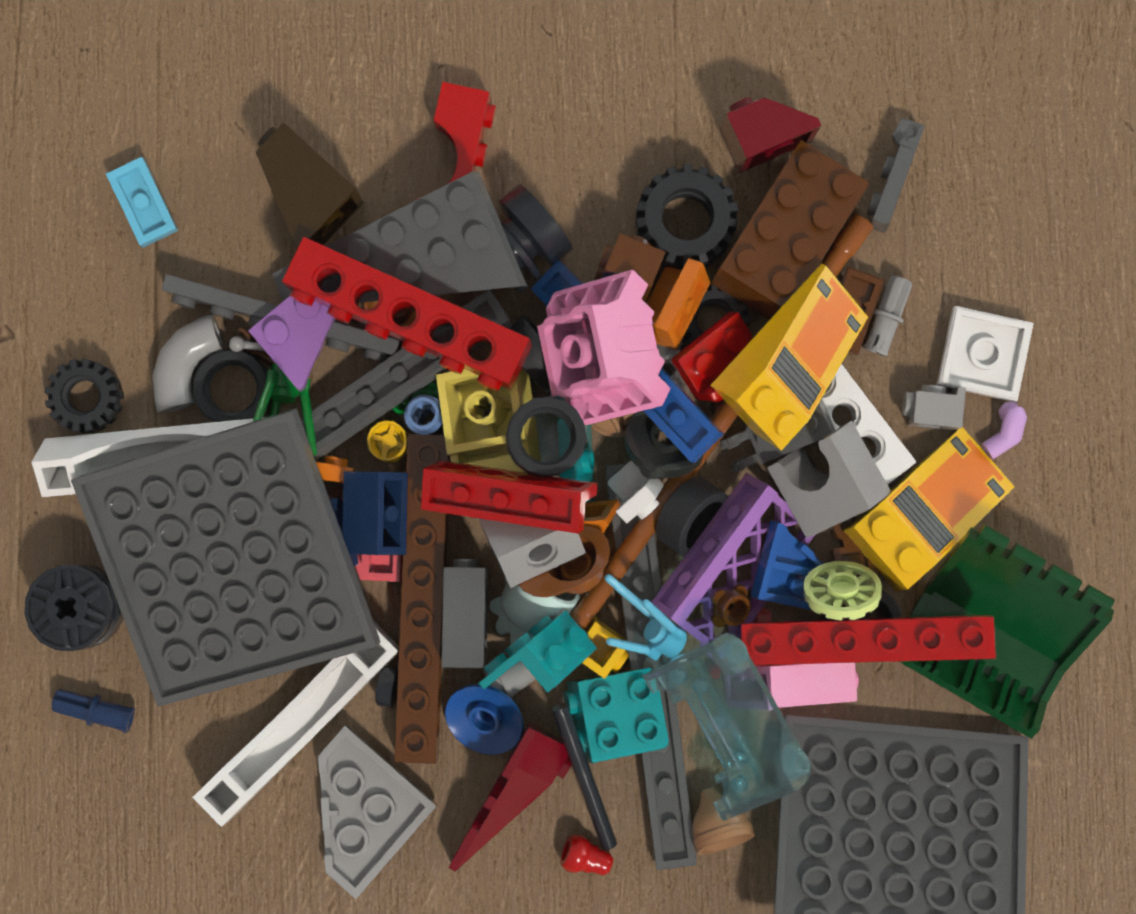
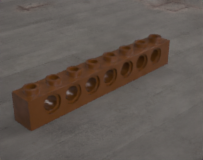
M408 434L406 555H403L394 759V762L436 764L439 759L444 567L447 565L449 514L421 510L423 469L440 461L451 462L450 455H447L444 435Z

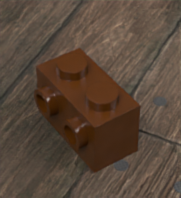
M620 233L615 246L606 245L594 281L634 270L648 284L642 300L646 303L663 261L665 251L652 247L646 239L640 236H626Z

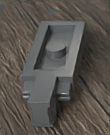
M902 118L893 133L892 140L897 148L896 157L888 155L880 177L887 180L882 194L874 193L867 215L874 217L872 225L876 231L887 232L925 127L922 124Z

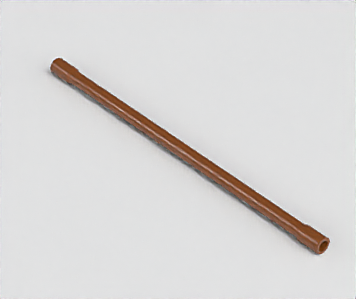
M854 214L835 240L833 248L822 262L835 277L838 276L848 260L859 250L873 230V225L858 214ZM724 400L712 416L711 421L725 434L738 415ZM722 437L704 453L698 468L683 476L667 479L656 498L659 505L644 519L638 520L605 566L603 577L598 585L588 591L578 606L570 612L569 615L585 632L590 628L594 617L614 590L605 581V575L610 574L619 582L655 533L658 517L664 504L682 483L695 477Z

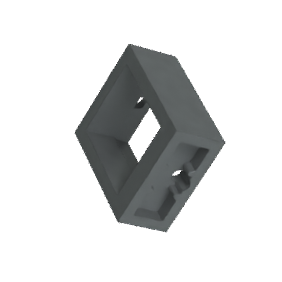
M453 559V567H444L442 667L484 668L487 664L488 568H479L480 559Z

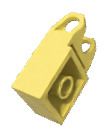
M523 368L521 369L512 390L501 386L499 392L478 383L476 380L479 375L466 369L463 370L462 374L452 371L437 374L436 380L447 455H450L451 462L525 472L514 463L508 453L505 435L509 420L518 408L532 400L530 379ZM490 403L492 404L491 412L487 417H485L484 410L490 409ZM534 415L524 424L521 441L526 453L533 459L541 461Z

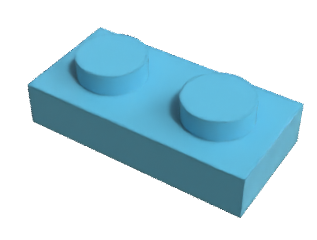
M143 157L106 173L135 237L142 248L179 231Z

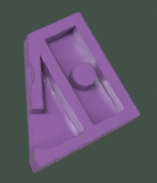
M289 296L248 331L301 392L308 383L307 379L316 359L319 358L325 344L324 340L328 331L332 328L335 318L326 313L329 307L315 301L312 307Z

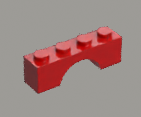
M442 81L434 123L436 129L448 137L457 151V166L453 177L449 181L451 183L475 171L476 166L483 168L488 144L482 143L485 128L492 129L496 105L490 104L489 91Z

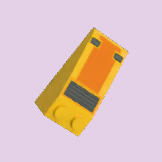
M821 263L717 377L711 386L757 436L782 451L811 418L868 316L827 266Z
M962 427L950 435L890 489V494L871 509L863 512L843 531L859 547L863 555L873 563L878 572L896 592L907 590L935 566L963 538L970 527L976 526L1015 486Z

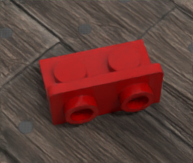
M729 312L674 356L671 361L695 399L719 402L724 399L714 390L711 384L754 337L739 313Z

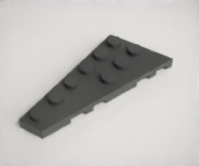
M475 171L326 246L432 295L527 286L480 172ZM289 265L272 273L283 301L291 293V290L282 282ZM338 275L328 276L323 281L322 291L327 293L336 291L341 285V277ZM367 292L361 296L359 303L378 301L379 294Z

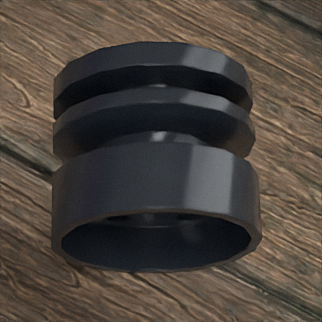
M516 185L498 200L502 211L507 217L501 222V225L519 268H523L533 279L537 280L540 277L539 270L533 261L537 255L553 266L558 260L560 261L573 250L572 244L556 221L523 185ZM528 285L514 288L521 293Z
M61 565L46 570L33 581L25 598L24 614L29 630L40 643L54 650L78 651L104 644L117 633L124 619L106 571L96 566ZM76 600L73 607L77 611L76 615H66L69 608L64 604L65 601Z

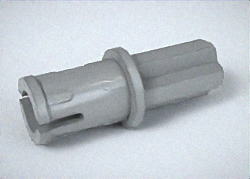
M900 276L890 277L879 309H874L873 314L876 317L863 349L874 354L879 353V355L884 357L888 356L897 326L904 322L901 315L912 288L911 281Z

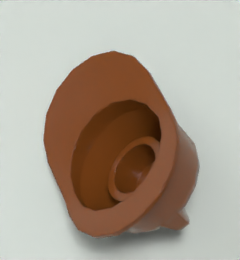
M584 526V530L579 533L585 549V554L518 585L524 592L535 597H551L564 592L582 594L590 591L598 585L603 577L604 568L610 554L608 539L600 530L591 526Z

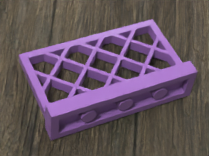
M745 473L651 602L665 616L723 659L726 658L742 636L741 624L738 626L728 625V631L719 644L713 641L714 625L711 622V616L713 615L711 596L713 592L717 589L730 590L737 584H741L747 590L751 589L752 591L762 553L761 533L768 531L770 523L761 524V517L771 503L774 504L775 508L774 521L782 523L786 527L798 524L787 502L778 496V493L768 484L748 473ZM801 530L796 539L808 546L815 535L806 538ZM751 536V553L736 557L737 549L746 537ZM751 563V579L737 583V566ZM727 569V586L712 589V583L722 570ZM751 596L749 601L751 605L750 614L744 622H752L767 601ZM703 602V618L687 622L686 619L696 605Z

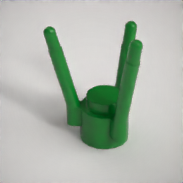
M273 364L271 370L267 371L266 384L253 421L263 418L270 397L272 404L269 416L279 414L281 403H293L296 396L300 395L305 432L315 457L317 455V447L309 396L311 380L307 379L308 383L305 389L300 392L277 364Z

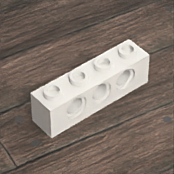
M841 364L822 400L835 430L840 426L832 418L834 407L842 405L850 410L852 414L851 421L859 435L870 438L875 443L876 453L873 460L888 485L913 466L916 461Z

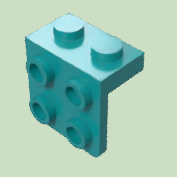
M566 610L553 621L546 615L528 630L533 637L526 632L504 650L509 656L508 658L502 652L483 668L488 675L478 684L484 690L518 661H521L548 693L590 656L597 647Z
M643 668L607 675L605 679L597 677L566 681L568 691H564L563 700L564 703H567L573 716V721L588 763L659 750L668 745L669 738L657 673L654 669Z

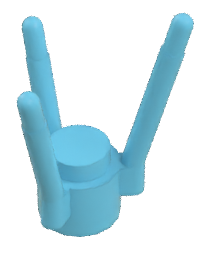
M605 575L604 579L650 619L644 629L647 645L611 637L607 638V645L645 654L655 661L659 659L661 654L668 658L678 655L686 644V631L673 623L649 600L645 599L642 601L612 575Z

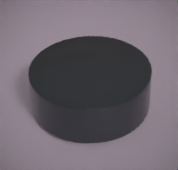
M388 666L382 668L375 692L377 706L394 708L397 701L398 668Z

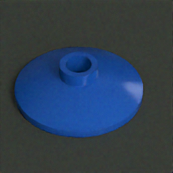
M479 684L466 685L457 689L447 702L445 717L450 731L459 742L473 751L489 755L505 753L515 747L522 736L524 724L519 708L508 695L494 687L488 686L483 690Z

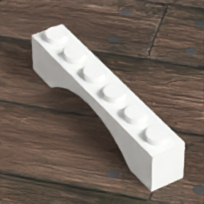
M253 419L45 438L32 460V466L42 497L72 495L76 493L71 480L78 476L253 422Z
M375 621L374 624L381 641L376 647L332 659L254 739L192 797L221 827L229 822L399 653V646Z

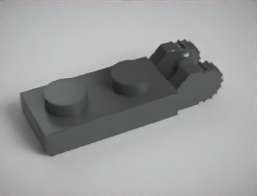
M821 399L809 421L782 451L757 436L748 426L745 427L746 431L722 440L720 444L723 450L732 449L741 445V442L751 439L756 454L734 460L730 464V468L734 473L758 462L764 464L821 440L832 433L835 428Z

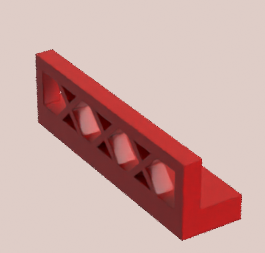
M440 461L423 469L421 510L578 534L584 530L585 503L597 495L598 483L553 476L541 477L526 472Z

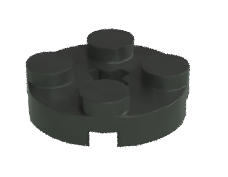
M644 411L634 413V417L628 422L626 428L625 448L629 458L639 467L642 475L650 479L658 477L675 478L683 476L699 467L703 455L695 463L690 462L673 443L671 445H664L657 441L662 431Z

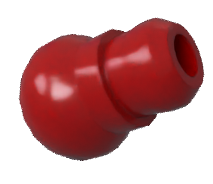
M575 834L567 838L562 849L560 864L564 870L570 873L582 871L588 874L592 872L603 876L610 872L613 856L610 852L599 849L598 845L590 843L585 836Z

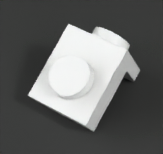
M631 460L608 481L609 487L622 500L616 513L626 524L636 515L641 520L644 519L659 505L656 498L664 484L658 478H646L641 474L639 467Z

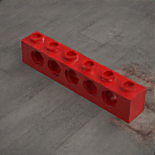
M306 237L302 238L282 280L286 287L291 290L289 296L294 300L312 307L314 301L329 307L326 313L335 319L349 324L351 318L366 324L364 331L385 341L391 335L402 340L403 344L401 347L408 352L420 357H424L426 352L441 358L439 365L457 374H462L463 370L466 369L479 375L476 380L478 383L498 392L501 386L512 390L532 348L531 340L526 336ZM338 275L341 277V285L336 291L331 293L322 291L323 281L328 276ZM367 292L378 293L379 300L376 306L368 310L359 308V300L363 294ZM406 308L414 309L416 311V319L411 325L402 327L396 324L397 314L401 310ZM442 325L453 327L454 335L449 342L439 344L433 341L434 331ZM479 342H487L492 346L491 355L483 361H476L470 357L472 347Z
M994 616L842 619L841 621L743 622L741 624L743 666L996 659Z

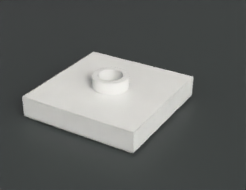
M954 306L951 312L936 385L951 389L964 387L966 392L1006 401H1018L1034 323Z

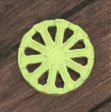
M833 561L821 564L811 570L804 581L805 602L809 603L812 611L819 615L821 613L826 614V618L841 621L842 617H849L850 620L864 617L865 613H871L878 607L881 599L882 584L877 574L868 567L855 562Z

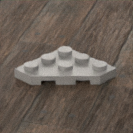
M346 724L318 756V766L321 781L325 873L357 899L435 809L437 803Z

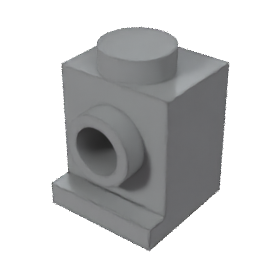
M922 385V391H905L902 402V415L908 416L907 426L953 431L961 429L963 425L966 388H954L950 390V394H946V387L937 385Z

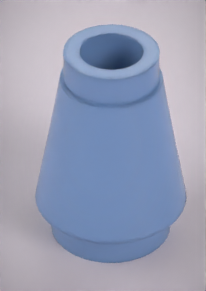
M419 395L407 404L404 418L410 430L420 435L437 433L442 429L440 401L431 395ZM429 414H434L433 420L425 425V417Z

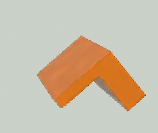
M688 258L682 270L670 266L665 267L647 302V305L654 311L652 326L656 344L677 350L710 285L709 277L702 262Z

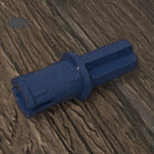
M57 689L51 704L54 712L85 720L87 726H92L95 723L123 731V733L129 732L135 715V708L101 700V695L96 694L93 698L65 689Z

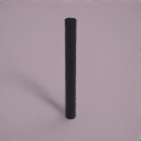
M558 703L552 707V712L600 844L604 850L612 849L617 845V840L567 703Z

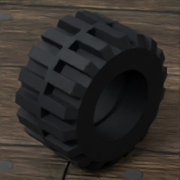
M683 164L682 169L677 170L675 166L667 168L666 172L661 176L659 173L654 176L649 186H645L641 193L635 217L637 236L646 239L652 247L665 251L661 263L662 267L666 264L681 270L689 258L702 262L706 268L713 264L715 259L723 255L733 238L738 219H736L738 212L737 202H733L732 199L734 193L729 186L727 188L724 187L722 184L723 178L718 174L715 177L708 174V168L701 166L700 170L692 169V164ZM678 198H690L701 203L710 217V224L705 234L694 240H682L671 235L662 222V214L666 205Z

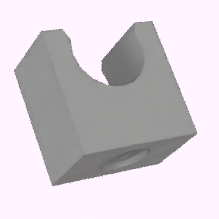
M852 421L840 426L818 442L820 451L828 461L829 474H824L817 470L809 461L808 455L803 448L785 454L767 467L806 538L871 509L891 493L889 486Z
M478 518L510 588L586 553L579 533Z

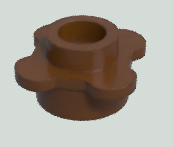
M737 584L733 589L725 591L717 589L713 592L711 596V602L714 607V614L711 616L713 625L723 627L726 623L729 626H738L748 618L751 605L746 598L748 593L746 587Z

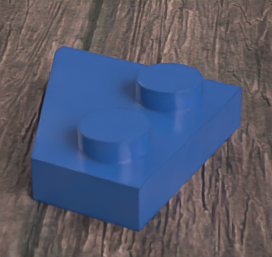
M770 520L751 596L760 600L812 610L809 607V603L805 602L804 581L811 570L824 564V562L820 561L810 548L804 543L799 542L787 531L788 528L784 524Z

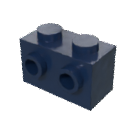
M344 471L342 536L349 554L406 555L408 473Z

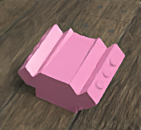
M634 270L554 292L546 307L547 318L543 324L537 326L552 397L560 396L565 398V401L578 411L585 425L663 406L671 389L658 376L665 360L660 356L652 326L654 311L642 300L648 284Z

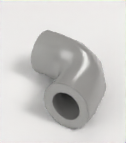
M213 314L200 317L176 330L161 348L152 374L154 402L158 414L178 411L196 404L192 384L195 369L212 354L224 350L222 336Z

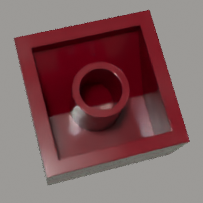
M747 97L729 107L730 112L726 114L720 132L739 174L795 150L801 140L807 144L811 143L822 125L815 116L765 97L754 102L751 97Z

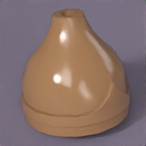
M715 787L700 792V802L691 828L694 839L693 845L698 855L724 851L740 845L755 836L751 822L737 804L723 797Z

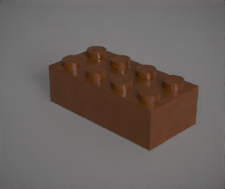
M801 140L726 257L711 284L770 320L817 269L870 182Z

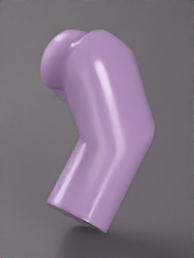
M1009 401L1001 405L998 411L1000 419L1003 420L1000 432L981 443L984 452L991 460L1022 440L1027 415L1024 408L1019 407L1016 402Z

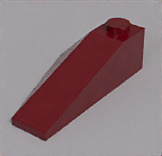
M529 722L448 867L449 869L456 872L551 786L556 776L564 779L572 764L561 738L535 723Z

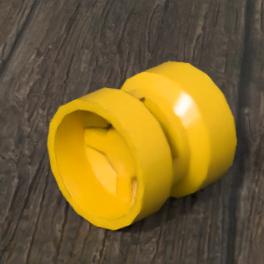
M385 420L378 422L368 433V448L373 456L383 462L394 463L400 461L407 455L408 433L401 425L394 421Z

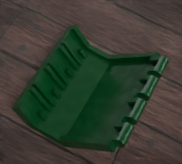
M983 524L979 531L970 527L928 581L908 617L994 616L996 659L898 662L1032 739L1041 728L1047 703L1064 673L1112 621L1114 614L1112 606L1115 599L1091 585H1087L1083 591L1079 590L1082 580L1055 564H1051L1047 570H1044L1043 567L1046 559L1019 543H1015L1011 550L1006 548L1010 538L986 524Z

